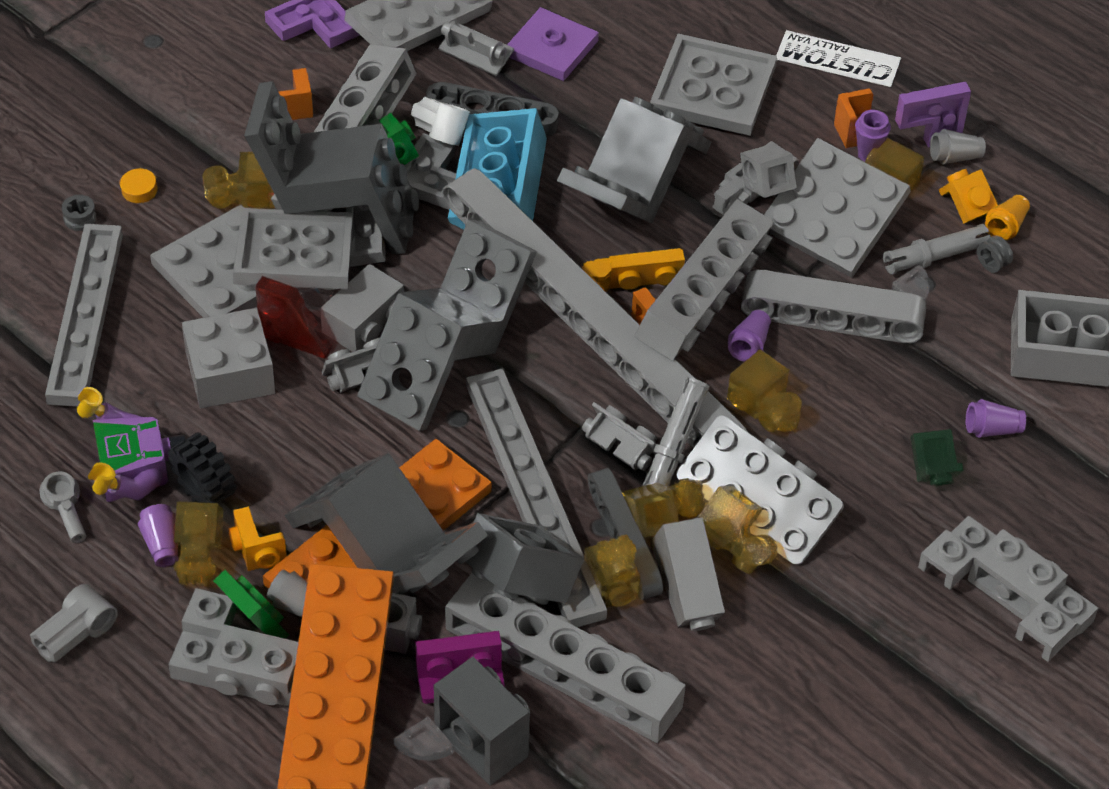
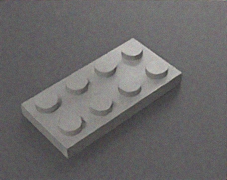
M367 0L347 9L344 21L370 44L404 48L406 51H409L442 35V26L447 21L450 23L456 21L463 25L490 12L493 1Z

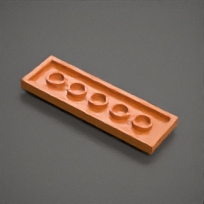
M434 439L399 467L443 531L492 492V482L438 439ZM326 525L263 575V584L269 589L275 577L282 570H286L289 573L296 571L307 581L310 564L357 568V566L329 526Z
M310 564L277 789H366L394 582L393 571Z

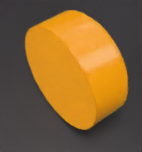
M137 168L130 170L120 180L123 197L132 203L148 202L157 194L156 177L147 169Z

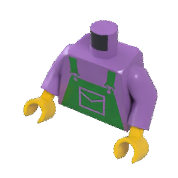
M85 387L78 395L80 404L77 406V413L82 418H90L93 414L96 415L93 424L100 462L96 463L88 474V479L95 480L92 486L93 491L98 495L105 494L107 502L124 497L141 500L157 487L165 485L168 482L165 463L169 461L168 451L184 441L185 435L161 438L156 418L131 414L107 402L102 404L103 397L101 393L93 387Z

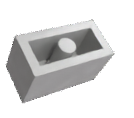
M371 264L367 265L348 282V289L338 291L320 308L322 333L352 352L362 349L364 344L378 338L380 332L384 329L398 292H404V285Z

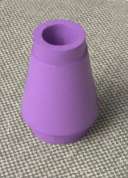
M867 110L861 114L855 123L858 157L864 162H874L879 157L891 130V125L888 117L883 112Z
M761 310L752 311L729 334L728 349L734 358L743 362H749L762 354L771 323L767 313Z
M980 399L977 403L971 402L968 405L965 419L966 429L968 433H975L978 438L1023 433L1026 426V414L1023 410Z
M156 504L143 509L140 512L138 527L154 559L155 565L158 567L174 565L179 561L176 513L172 512L171 507L166 504Z

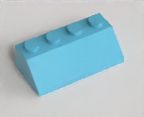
M537 108L469 114L455 178L456 180L474 168L480 170L532 221L547 141ZM449 209V222L464 230L466 225Z

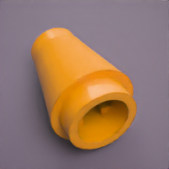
M1014 195L1012 198L991 209L986 215L985 226L989 230L987 233L991 237L997 235L1004 240L1014 238L1030 209L1028 199L1022 195Z

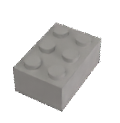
M1018 290L1011 318V376L1109 387V299Z

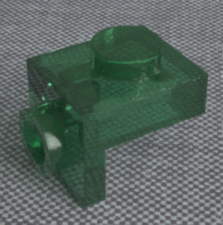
M952 430L913 433L910 436L917 482L930 481V486H943L954 483L953 478L961 474L964 468L963 463H957Z

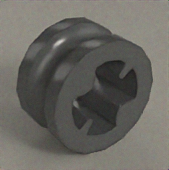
M70 196L62 203L63 221L69 229L83 231L84 224H94L96 222L95 205L88 196Z
M992 236L987 242H982L977 246V257L982 266L989 272L996 273L1013 261L1011 247L1000 236Z

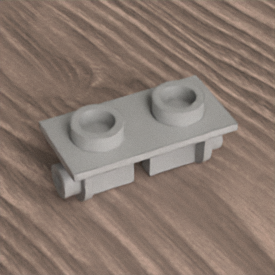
M456 21L451 23L445 22L441 29L445 39L438 48L440 51L495 76L498 75L514 51L513 47Z
M380 338L364 344L363 349L351 353L349 349H343L328 356V360L325 361L322 369V375L332 373L331 376L327 377L332 391L339 390V392H344L362 385L365 378L362 370L369 368Z
M594 402L592 406L597 416L594 419L589 417L582 426V430L586 432V438L607 451L611 449L616 441H619L620 444L613 452L614 456L631 466L634 470L640 468L645 471L652 462L650 455L655 448L657 437L640 425L637 429H634L626 424L627 418L614 407L609 405L605 410Z

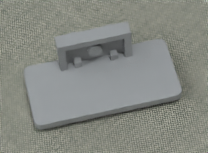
M718 416L676 472L677 478L794 565H801L844 508L843 502L813 480L817 474L805 464L797 461L793 465L784 459L783 455L786 452L773 441L767 438L762 443L728 417Z

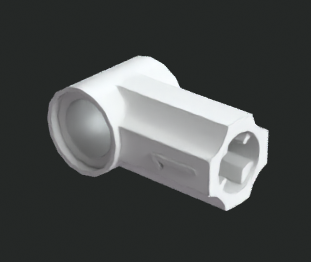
M424 97L420 102L414 103L411 116L414 117L416 126L430 132L429 137L459 146L470 111Z

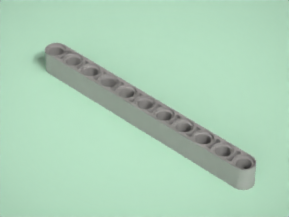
M471 169L446 185L442 190L444 201L465 225L468 219H476L537 251L525 283L668 423L681 394L686 377H694L675 359L673 361L635 338L634 335L640 325L480 170ZM707 391L687 442L694 448L714 420L721 415L728 417L744 430L746 428Z

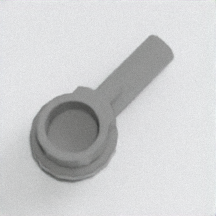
M58 471L49 474L41 483L39 489L41 501L50 509L59 510L71 542L80 543L86 539V533L74 506L80 495L79 484L66 472Z

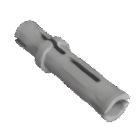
M979 224L975 227L928 241L918 239L913 241L910 246L885 251L883 262L898 260V262H894L892 265L885 266L890 274H895L915 266L925 268L930 266L932 261L977 249V246L982 242H987L990 235L976 238V236L989 230L984 224Z
M686 377L660 444H656L653 450L655 457L642 485L643 487L659 494H667L674 471L678 463L682 464L685 457L682 452L699 413L702 401L710 387L708 384L692 377Z

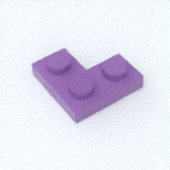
M291 0L265 11V22L282 41L313 29L329 48H333L359 36V33L344 21L346 11L336 0Z
M966 82L899 94L895 121L900 130L926 125L923 139L928 148H930L931 137L935 132L947 129L963 133L971 90Z

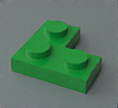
M224 570L213 580L263 633L284 639L289 636L287 631L279 624L284 617L243 575L235 580Z

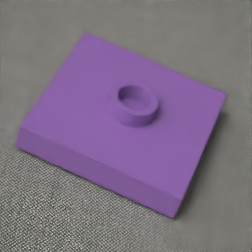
M540 7L507 44L514 48L509 58L564 81L598 42L599 32Z

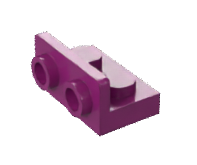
M499 631L417 641L416 668L422 702L424 704L434 703V684L471 657H474L483 667H491L505 687L501 668L502 643Z

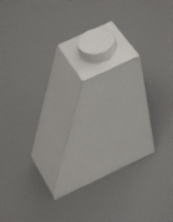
M703 517L664 524L650 542L678 627L690 625L691 631L714 627V620H718L725 613Z

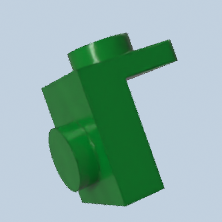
M392 113L379 119L387 137L391 138L394 142L395 154L400 164L406 165L419 157L411 142L416 137L405 120L399 123Z

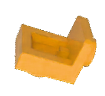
M967 169L958 171L948 176L947 180L949 183L939 189L941 196L950 193L963 224L987 215L991 209L998 206L982 169L971 174L968 173Z
M249 506L233 510L235 527L229 528L230 540L234 551H242L248 571L259 568H271L287 557L285 538L282 532L259 537Z

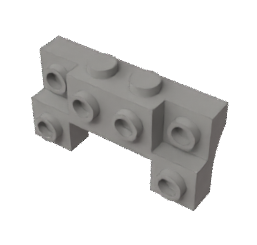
M967 516L952 532L946 529L921 553L918 568L925 572L931 565L935 566L946 574L944 586L949 590L969 572V582L1022 619L1015 638L1022 642L1030 635L1044 645L1042 658L1047 662L1071 639L1082 634L1095 620L1098 607L1066 585L1068 574L1062 571L1056 563L1045 559L1032 550L1022 539L1014 537L1004 529L995 535L972 517Z
M195 588L181 621L182 634L168 664L170 677L214 688L225 695L238 694L255 698L266 705L279 704L289 707L298 642L231 626L237 612L236 605L226 595Z

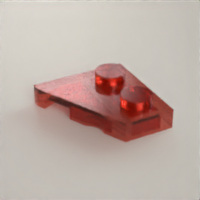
M262 276L255 289L257 309L265 338L271 342L282 343L325 359L332 349V345L329 340H320L314 331L318 322L312 312L306 308L305 301L298 289Z

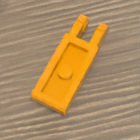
M681 248L609 256V258L586 261V263H583L582 270L598 281L605 292L613 288L633 289L642 285H668L684 266L685 258Z

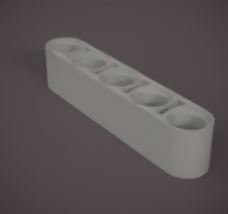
M755 270L747 275L741 302V310L747 316L754 310H761L769 315L771 322L900 343H914L921 339L927 308L925 300L919 295L768 270Z

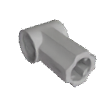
M81 584L67 595L59 612L30 634L31 642L43 658L48 662L53 661L55 663L89 635L96 638L105 634L114 624L118 611L88 584Z

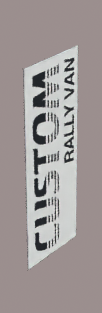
M788 30L784 34L776 55L777 60L888 87L892 86L901 57Z

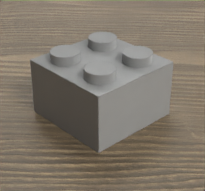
M257 308L182 322L185 352L200 409L275 394L273 364Z

